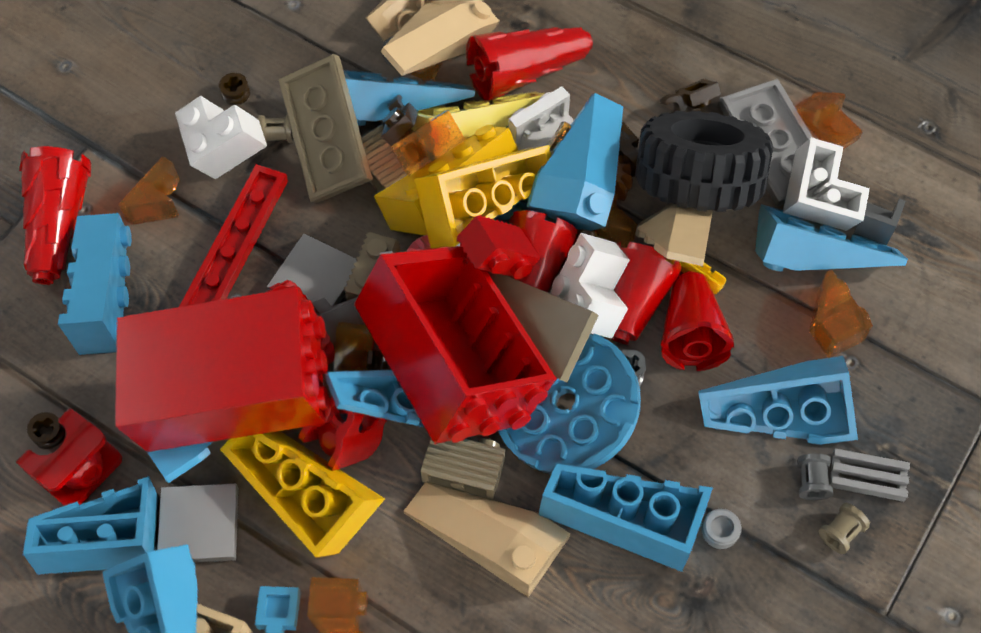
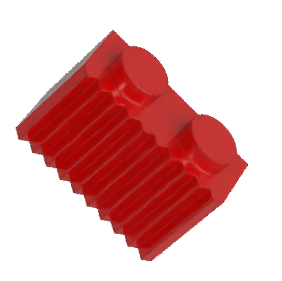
M478 215L457 236L456 241L460 242V247H463V252L467 253L466 257L470 258V263L474 264V269L514 279H522L532 271L533 266L540 260V256L520 226L516 227V225L512 226V224H507V222L495 221L494 218L490 219V217L486 218L485 216Z

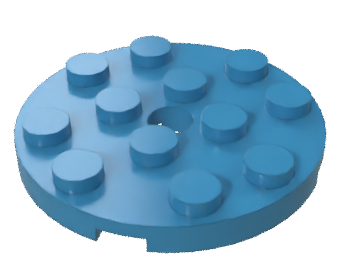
M590 334L568 382L556 379L547 392V398L531 414V420L528 424L520 429L513 430L508 428L498 432L507 447L521 461L541 472L552 474L556 464L595 469L613 458L624 447L636 427L641 404L638 379L628 359L613 343L597 334ZM566 393L575 395V402L571 410H561L557 406L559 398Z

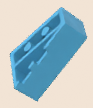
M150 477L137 480V485L117 492L114 489L102 492L101 498L79 505L78 502H74L29 518L23 555L37 575L106 570L146 552L155 551L159 496Z

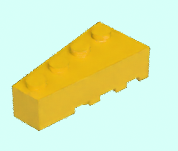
M486 125L479 128L474 135L377 193L374 195V198L390 230L426 236L428 234L414 179L519 150L509 128Z
M549 145L515 151L414 179L430 247H455L460 243L456 241L457 236L476 216L481 215L482 217L485 216L486 218L490 217V219H493L512 209L511 206L520 200L527 199L530 196L535 175L551 157Z
M281 431L228 439L220 449L315 557L339 554L385 500V498L340 469L333 471L328 466L326 460Z

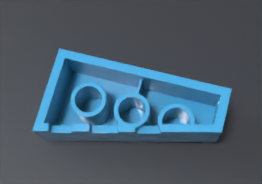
M119 213L77 216L71 247L76 262L68 263L67 275L71 289H64L62 302L67 306V313L59 314L58 325L79 355L117 352V318L123 317L124 307L129 305V293L125 286V276L130 275V261L128 256H126V247L131 246L132 243L130 227L124 225Z
M556 464L542 495L539 515L682 572L691 553L713 487L699 485L698 489L680 486V482L665 480L664 483L641 480V476L626 474V477L606 475V471Z

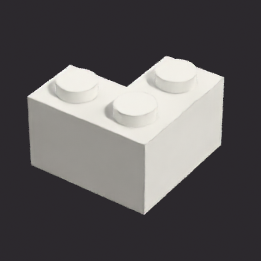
M199 96L175 112L190 166L214 179L219 178L267 147L259 120L235 104L224 111L204 97Z
M811 137L795 151L783 213L847 231L864 220L870 188L837 179L843 147Z
M580 233L575 245L568 252L567 260L560 274L553 281L550 294L598 314L599 316L591 334L594 333L599 336L613 338L628 310L627 306L614 291V288L630 259L615 242Z

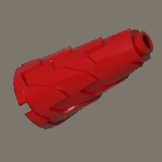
M552 27L529 31L528 29L471 36L466 46L467 66L474 64L475 73L469 75L478 95L485 101L493 100L509 93V91L537 82V78L562 70L563 66L586 58L585 56L588 55L589 50L593 47V41L590 33L582 27L561 29Z
M31 147L29 156L24 150L20 160L19 171H22L23 229H25L24 267L27 275L32 277V282L41 285L53 284L54 280L60 278L62 270H65L70 240L73 239L76 219L79 210L82 208L87 181L91 177V161L83 154H81V162L73 159V150L61 147Z

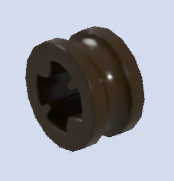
M232 72L223 76L219 81L222 98L227 104L240 105L250 97V89L244 75ZM234 86H238L237 91L231 92Z
M41 412L29 421L27 433L29 438L38 447L52 449L63 441L65 428L58 422L59 418L50 412ZM51 426L53 429L50 435L39 432L42 427L49 428Z

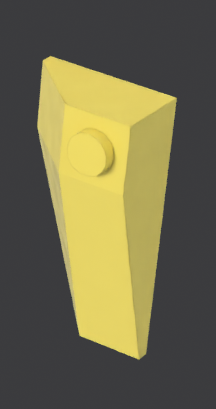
M529 92L502 96L493 99V104L489 105V101L464 102V109L441 105L419 110L415 125L410 130L421 153L435 159L474 135L483 126H508L509 118L514 112L520 108H527L545 93Z

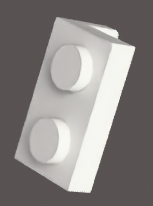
M562 86L553 92L543 94L538 101L527 108L518 109L509 118L508 128L518 150L545 146L564 127L571 128L574 120L569 115L570 94Z

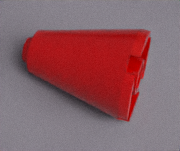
M527 210L515 211L513 216L510 217L509 224H512V226L516 225V227L520 226L540 256V260L533 266L532 271L526 277L516 280L548 293L570 248L576 240L577 229L572 224L558 217L556 224L545 220V213Z
M617 242L616 244L630 260L614 291L627 306L628 310L613 338L609 339L621 344H628L629 340L636 341L679 276L682 266L676 260L674 265H672L651 246L629 242L627 248H621V242Z
M685 272L679 275L672 285L661 341L662 357L667 364L679 370H685V365L696 366L697 371L718 367L731 356L732 347L734 348L732 333L707 278L701 273Z

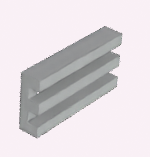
M835 448L832 453L829 485L835 489L904 502L908 498V490L906 488L909 484V476L907 474L910 470V463ZM840 462L848 463V464H853V465H858V466H863V467L874 468V469H879V470H884V471H889V472H895V473H898V474H893V473H888V472H883V471H878V470H873V469H867V468H862V467H857V466H852V465H847V464H841ZM839 473L867 480L897 484V488L841 478Z

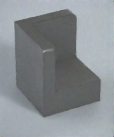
M899 199L893 211L867 203L864 220L857 224L853 235L887 245L897 227L906 201Z
M325 298L312 302L315 312L318 316H322L325 329L332 344L369 331L354 306L357 298L335 306H331Z

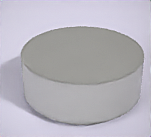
M715 509L708 513L703 521V538L714 548H730L737 542L741 534V522L730 510Z

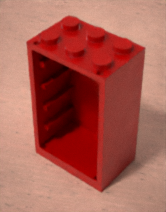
M460 246L380 254L354 303L434 444L448 441L457 443L475 435L489 436L503 429L512 428L516 430L522 428L529 423L531 414L536 407L547 398V392L557 379L488 272L474 269V264L470 263V258L466 257L467 253L463 252V247Z
M298 287L118 317L115 427L146 452L325 424V410L330 407V399L326 386H323V374L327 373L328 364L325 352L321 351V339L326 336L322 316H317L312 301L306 300Z

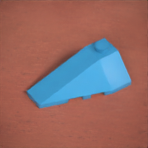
M596 93L590 96L572 122L566 136L553 149L554 153L535 175L527 208L545 213L546 216L557 220V217L563 219L578 230L592 231L606 227L615 195L623 106Z
M188 544L146 552L102 571L111 612L116 623L124 622L128 633H196L198 583L195 575V564L191 558Z

